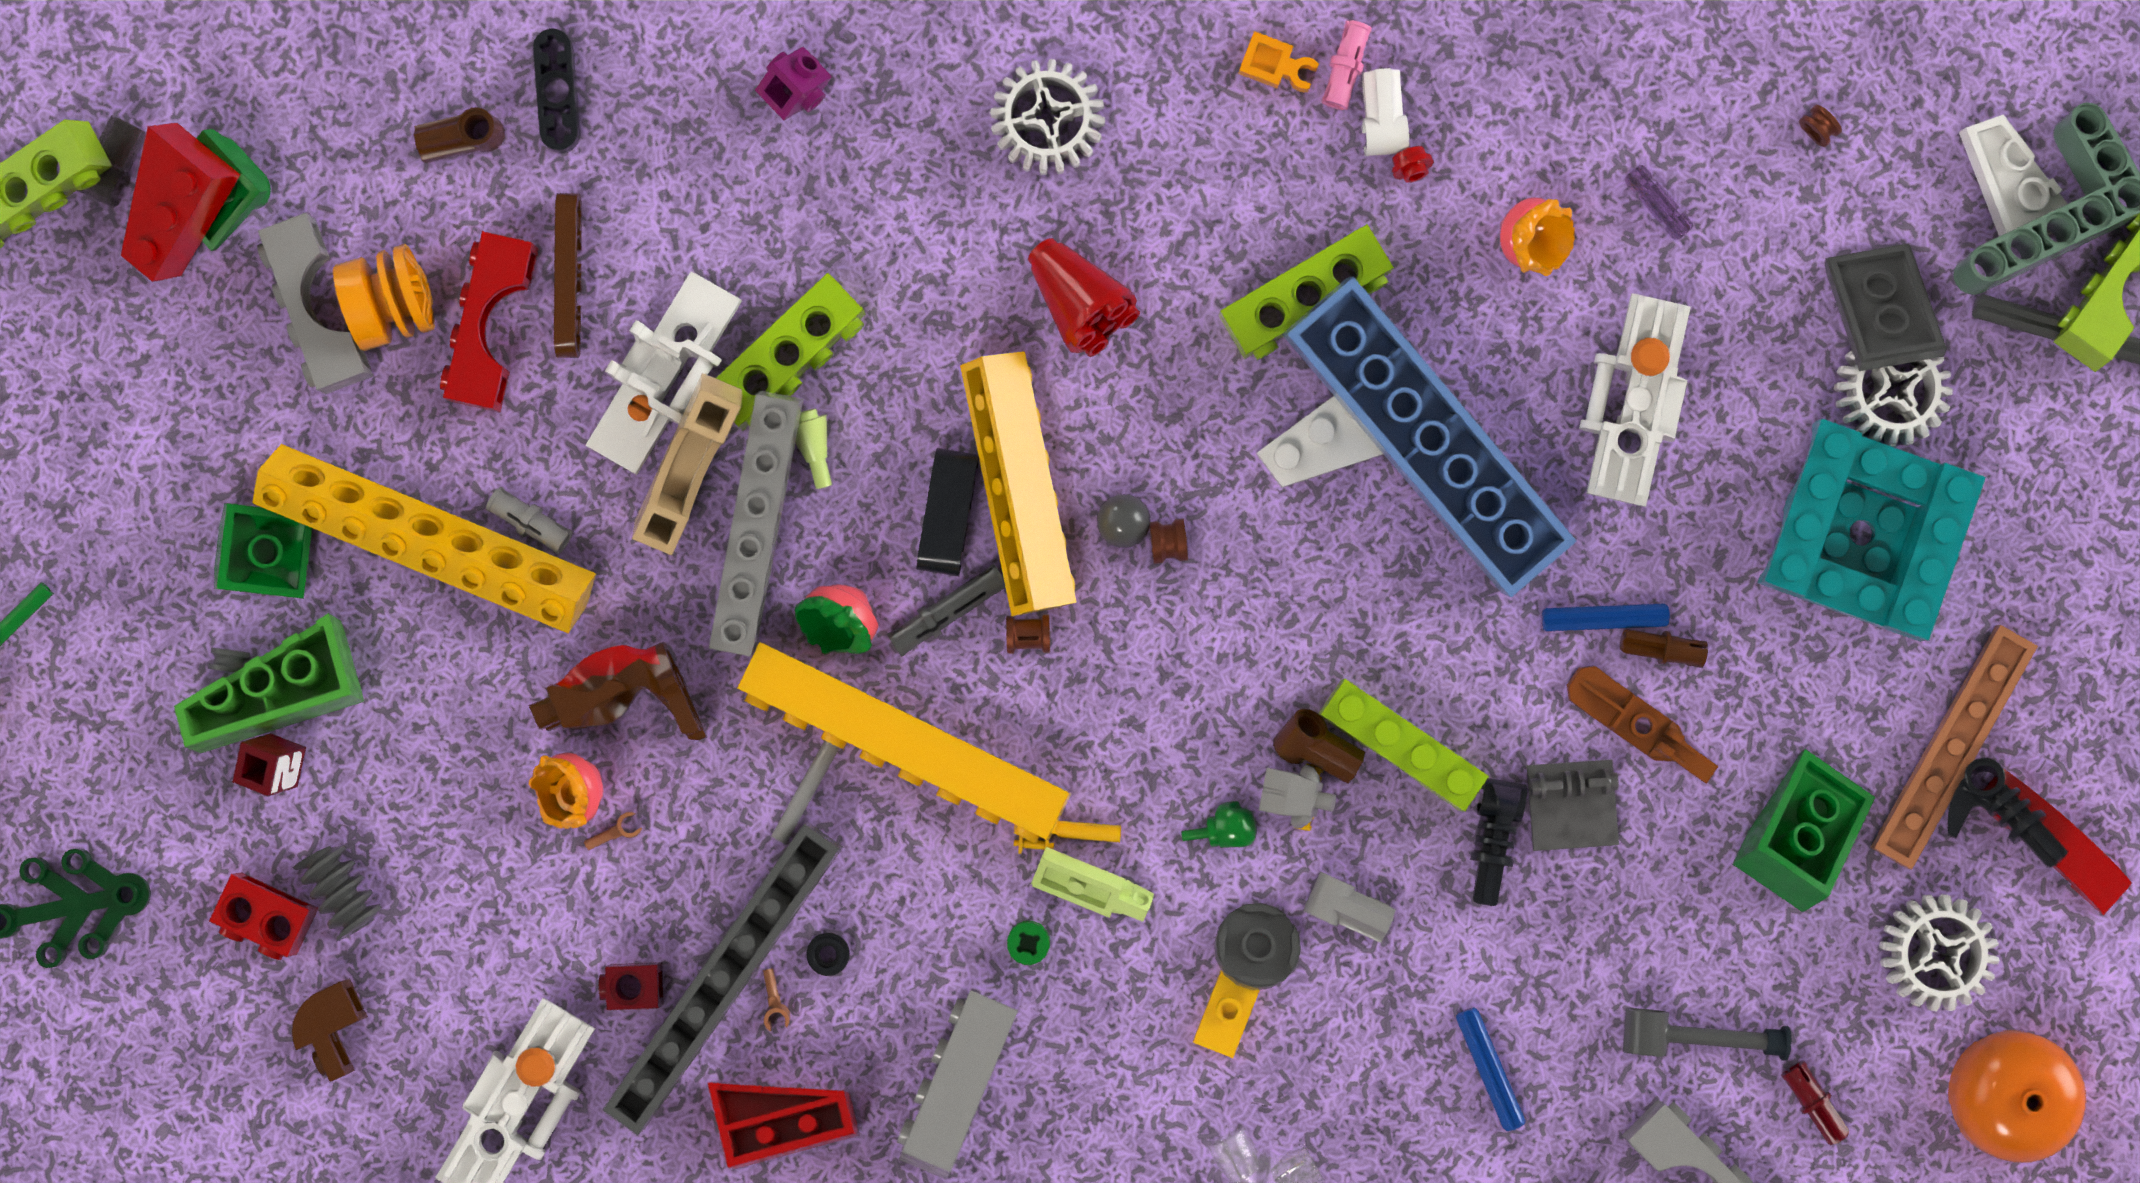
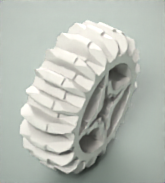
M1049 59L1047 63L1048 71H1040L1039 62L1037 60L1032 61V74L1027 75L1021 66L1017 67L1015 71L1019 80L1018 83L1008 77H1005L1003 80V86L1010 93L995 92L994 100L1004 107H994L990 110L992 118L1003 120L992 125L993 135L1007 134L997 143L999 149L1006 150L1014 146L1008 156L1009 161L1014 163L1022 155L1026 156L1023 162V170L1027 172L1032 169L1034 160L1039 161L1041 175L1047 174L1048 162H1055L1058 174L1064 173L1062 160L1068 158L1074 168L1080 166L1076 152L1079 150L1084 156L1090 157L1093 154V149L1085 141L1099 143L1101 140V134L1091 127H1102L1105 125V117L1092 114L1104 108L1103 100H1089L1098 92L1097 86L1091 84L1082 88L1087 79V74L1084 71L1078 73L1073 79L1070 78L1072 74V64L1066 63L1063 66L1061 73L1056 72V61L1054 59ZM1047 85L1058 86L1067 90L1079 103L1071 104L1070 101L1058 102L1054 100L1049 93ZM1034 88L1037 100L1035 106L1026 112H1022V117L1012 119L1018 100L1026 92ZM1042 98L1045 99L1046 106L1050 109L1051 114H1059L1060 116L1059 118L1054 117V124H1052L1053 136L1050 134L1049 126L1046 125L1044 119H1036V116L1042 117ZM1084 116L1081 128L1076 136L1067 144L1061 146L1060 128L1064 124L1072 122L1073 118ZM1025 130V133L1030 131L1041 133L1049 149L1037 148L1028 144L1018 135L1017 131Z
M1852 351L1845 355L1847 362L1852 367L1841 366L1838 368L1837 374L1848 379V381L1839 382L1834 385L1835 391L1846 392L1847 395L1846 398L1836 401V407L1843 408L1849 405L1852 411L1843 417L1842 420L1845 424L1857 419L1860 423L1856 426V431L1864 434L1871 429L1869 439L1879 442L1884 435L1885 444L1891 447L1896 446L1898 439H1900L1904 446L1913 444L1914 435L1920 439L1929 436L1927 425L1933 428L1941 425L1942 421L1935 412H1948L1950 406L1940 400V397L1950 396L1953 393L1952 388L1942 386L1941 381L1951 377V372L1943 371L1939 373L1936 367L1944 361V357L1910 362L1915 368L1908 372H1899L1893 366L1871 369L1870 376L1874 382V390L1868 398L1864 399L1862 382L1866 370L1859 371ZM1908 379L1906 383L1900 386L1901 389L1896 392L1895 396H1887L1879 400V397L1890 388L1891 383H1899ZM1920 380H1923L1925 395L1921 409L1918 412L1915 408L1918 403L1913 396V390L1915 385ZM1880 406L1890 407L1896 415L1902 414L1907 423L1885 421L1876 416L1872 411Z
M1941 894L1937 903L1932 895H1924L1922 897V908L1913 900L1906 903L1910 916L1901 911L1893 913L1894 919L1901 924L1899 928L1885 925L1884 931L1887 934L1893 935L1894 938L1892 943L1880 942L1879 948L1891 951L1892 957H1884L1880 960V964L1883 967H1895L1896 970L1888 973L1886 980L1891 984L1901 982L1896 993L1901 997L1911 994L1912 1005L1920 1007L1926 1001L1928 1010L1938 1011L1942 1002L1946 1010L1954 1011L1957 999L1963 1005L1968 1006L1972 1004L1969 990L1979 995L1985 993L1984 986L1979 982L1981 978L1990 981L1995 978L1992 972L1986 970L1987 963L1998 964L2000 960L1997 956L1989 955L1988 949L1995 948L1999 943L1997 939L1984 937L1991 931L1993 926L1989 922L1977 924L1982 912L1975 908L1967 912L1968 902L1966 900L1957 899L1952 905L1949 895ZM1947 917L1956 922L1964 931L1958 935L1951 934L1944 937L1939 929L1932 927L1929 920ZM1916 932L1920 940V948L1915 955L1908 959L1909 944ZM1935 945L1946 946L1947 954H1943L1946 956L1943 961L1933 959L1932 952H1937L1933 949ZM1970 948V961L1966 971L1963 973L1959 965V959L1962 953ZM1936 969L1941 977L1946 978L1949 985L1941 988H1929L1919 981L1914 974L1919 971L1927 972Z

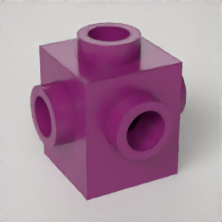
M803 46L789 55L785 52L778 54L768 64L766 68L767 73L755 91L784 121L803 109L806 112H811L825 98L826 94L823 92V89L832 76Z

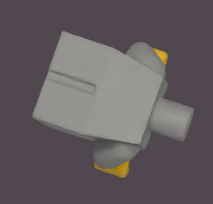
M1307 763L1302 767L1299 774L1267 768L1259 811L1291 816V824L1294 828L1310 831L1312 829L1310 826L1311 820L1317 817L1318 809L1331 812L1334 810L1336 795L1322 792L1323 783H1321L1322 777H1320V773H1323V770L1313 764Z

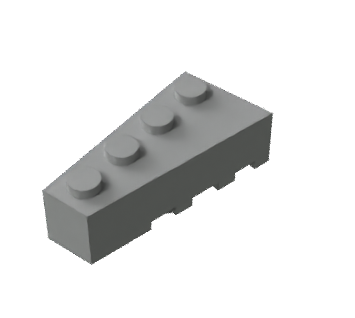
M971 990L966 1001L957 998L948 1022L955 1025L949 1041L940 1038L931 1062L938 1064V1068L932 1081L923 1078L914 1100L915 1103L921 1105L915 1121L906 1118L898 1137L897 1143L904 1145L899 1160L945 1180L948 1178L1018 1010Z

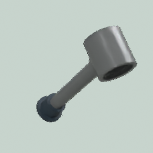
M1626 1008L1622 1052L1663 1057L1666 1056L1669 1043L1763 1050L1764 1055H1776L1781 1060L1787 1061L1791 1052V1030L1789 1026H1782L1780 1030L1765 1029L1764 1033L1672 1026L1669 1024V1012Z

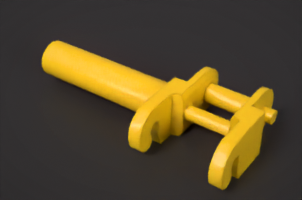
M1058 821L1052 834L1057 835L1058 838L1120 843L1121 825ZM1019 836V840H1014L1013 846H1018V854H1022L1023 848L1045 850L1048 847L1054 849V843L1046 839L1045 841L1038 840L1035 844Z

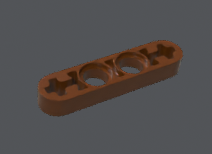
M557 193L555 200L554 350L557 358H579L581 353V306H577V292H581L582 264L577 263V250H582V200L580 193Z

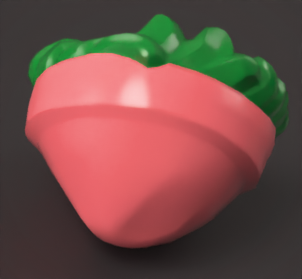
M847 585L819 586L809 593L804 600L799 602L794 610L796 621L800 625L804 636L807 637L808 644H818L824 655L832 652L865 653L871 649V641L878 630V622L866 594L858 588Z

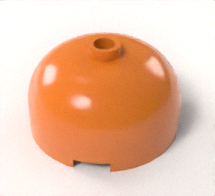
M2003 1030L1975 1041L1961 1054L1950 1076L1948 1100L1960 1132L1973 1146L2001 1160L2029 1163L2046 1159L2058 1153L2074 1138L2085 1115L2086 1089L2079 1068L2068 1053L2056 1043L2026 1031ZM2029 1097L2039 1101L2035 1109L2027 1106V1099Z

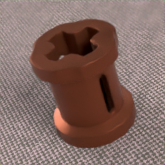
M1049 614L1042 615L1041 619L1015 620L1014 616L1007 615V654H1014L1016 649H1042L1043 653H1050Z

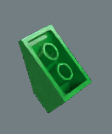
M1805 749L1799 754L1749 829L1732 865L1801 912H1805L1830 896L1874 802L1875 796Z

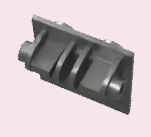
M1613 759L1526 765L1533 851L1619 845L1615 790L1619 788L1617 772H1613Z

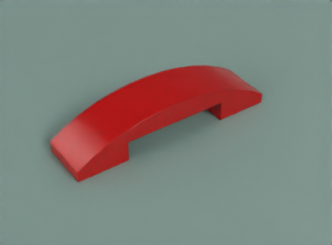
M2003 768L2005 784L2010 789L2018 787L2021 790L2018 798L2021 801L2029 799L2032 802L2028 808L2031 812L2041 809L2047 815L2042 824L2067 849L2068 854L2053 868L2072 884L2071 887L2102 915H2105L2130 887L2132 882L2071 821L2030 787ZM1994 776L1983 790L1994 788L1998 782L1997 778ZM1999 815L1993 816L1998 822L2001 820Z

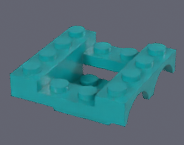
M1825 419L1815 421L1811 428L1812 438L1804 466L1796 484L1788 494L1783 508V522L1777 543L1757 583L1919 642L1929 641L1986 477L1948 463L1939 464L1863 437V433ZM1846 480H1851L1853 482L1907 500L1920 506L1915 507L1909 505L1907 503L1895 500L1882 494L1846 482ZM1856 521H1863L1871 528L1872 536L1866 545H1857L1850 537V528Z

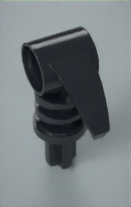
M1978 758L1967 766L1964 778L1955 790L1948 813V836L1956 839L1971 810L1975 807H1982L1991 817L1999 815L2001 820L1998 825L2001 828L2009 826L2012 829L2008 839L2013 844L2022 840L2046 867L2052 868L2056 866L2068 854L2067 849L2042 824L2047 815L2041 809L2031 812L2028 808L2032 802L2029 799L2021 801L2018 798L2021 790L2018 787L2010 789L2005 784L2004 770L1997 761L1990 758ZM1989 772L1997 778L1998 782L1990 790H1980L1973 785L1972 780L1978 773Z
M1488 778L1481 788L1484 789L1482 804L1477 803V815L1486 817L1485 821L1479 820L1478 828L1484 829L1483 836L1476 835L1475 843L1481 844V850L1471 852L1470 860L1479 861L1473 902L1496 906L1499 900L1504 866L1513 867L1514 860L1512 856L1506 855L1507 849L1514 850L1515 841L1508 839L1509 834L1516 835L1517 826L1511 825L1512 821L1519 823L1522 821L1527 800V785Z

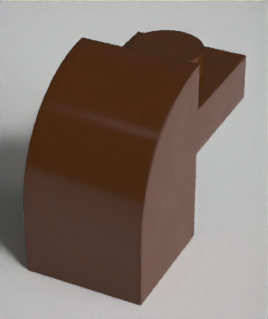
M350 978L310 996L300 1006L293 1021L292 1039L295 1049L299 1050L312 1044L315 1052L312 1053L313 1062L322 1076L327 1075L329 1082L355 1071L337 1032L368 1017Z

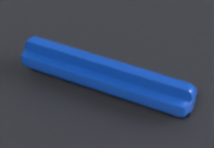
M1665 603L1561 607L1544 609L1541 619L1542 627L1545 631L1647 628L1669 625L1670 612L1668 605Z
M1473 1007L1461 1011L1456 1015V1020L1500 1123L1506 1131L1518 1129L1525 1124L1526 1120L1479 1010Z

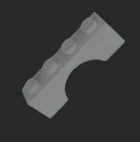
M303 213L258 230L262 243L257 245V250L264 266L267 269L272 268L277 282L272 284L273 294L278 305L281 308L286 307L291 323L286 324L287 331L293 345L296 348L301 347L306 362L301 364V368L308 385L311 388L315 386L316 390L328 394L373 377L365 351L358 347L351 333L327 329L317 319L313 311L310 299L311 285L318 270L330 259L316 219L307 213Z
M1657 1100L1622 1135L1658 1172L1676 1166H1691L1706 1172L1713 1183H1753L1736 1164L1728 1168L1718 1158L1723 1151L1705 1133L1698 1138L1687 1127L1692 1120L1675 1102L1667 1106L1660 1100Z

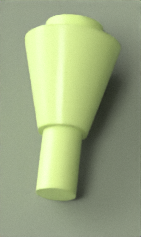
M816 409L802 411L795 443L806 463L810 465L816 489L831 486L832 481L825 459L827 458V414L818 416Z

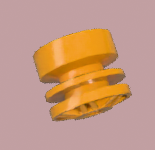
M406 244L394 247L393 260L387 251H379L376 255L377 273H374L363 257L339 263L333 267V280L341 311L355 343L363 351L391 343L392 322H395L402 335L406 338L414 335V323L423 333L432 331L435 328L432 308L433 298L423 269L417 263L411 249Z

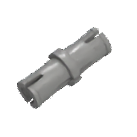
M502 487L497 488L487 502L486 510L488 512H492L516 527V532L523 537L529 535L553 550L556 554L561 553L572 537V530L565 528L544 515L541 507L536 504L530 506Z

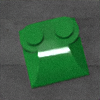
M213 129L202 130L196 139L240 174L239 179L202 240L211 251H215L238 228L252 210L259 209L268 202L271 187L267 176L232 139L223 136Z
M224 503L219 524L214 565V589L304 599L312 528L262 507Z

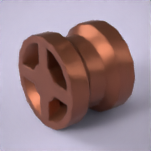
M1175 519L1172 524L1162 525L1158 521L1149 522L1153 563H1163L1167 558L1188 561L1184 519Z

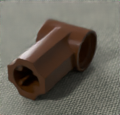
M476 107L465 110L458 116L415 125L413 134L421 161L429 163L476 151L491 152L496 150L503 143L505 129L502 122L482 108ZM482 121H488L489 130L484 138L475 140L473 136L475 126Z
M1304 708L1297 710L1273 739L1275 751L1286 762L1301 764L1306 760L1348 784L1356 776L1366 753L1329 732L1326 722L1318 713Z

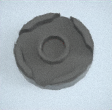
M1264 903L1245 904L1231 912L1218 927L1214 941L1215 958L1223 974L1236 985L1250 990L1270 989L1283 982L1297 966L1301 952L1299 933L1295 925H1292L1286 914L1280 909Z

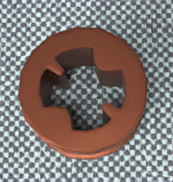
M1816 104L1810 109L1811 116L1804 115L1799 120V124L1816 144L1826 147L1831 142L1830 136H1838L1842 132V127L1827 109Z

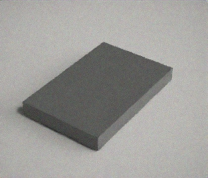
M1910 243L1825 259L1826 275L1859 371L1938 358L1945 355L1947 347Z

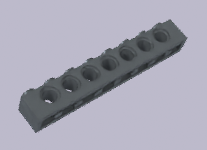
M809 822L803 824L603 1108L605 1113L636 1135H639L647 1127L843 848L842 845Z

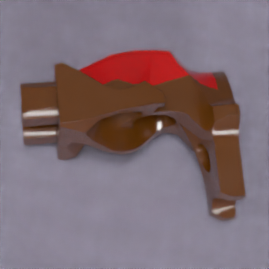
M665 642L647 649L618 645L597 651L581 660L557 684L548 686L546 690L549 697L529 705L537 727L540 730L546 729V731H551L560 726L573 730H582L589 726L606 725L618 720L627 712L637 695L642 690L648 689L673 714L681 733L686 734L688 739L700 741L707 738L688 693L686 682Z

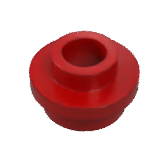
M1414 146L1402 150L1392 158L1394 164L1392 174L1395 179L1404 178L1406 183L1418 181L1428 175V169L1434 163L1432 155L1426 153L1423 146Z

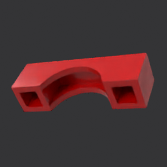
M484 231L481 233L480 242L474 241L469 257V265L473 266L470 283H464L459 300L460 307L464 308L461 322L454 325L450 336V348L454 349L450 366L445 365L440 379V389L444 390L443 398L448 401L501 412L510 371L501 366L489 351L486 341V324L491 311L503 298L515 292L529 290L539 250L532 242Z

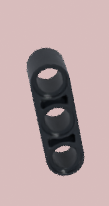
M942 448L936 449L916 570L959 577L961 555L964 552L968 529V513L971 510L975 487V472L979 463L978 454Z

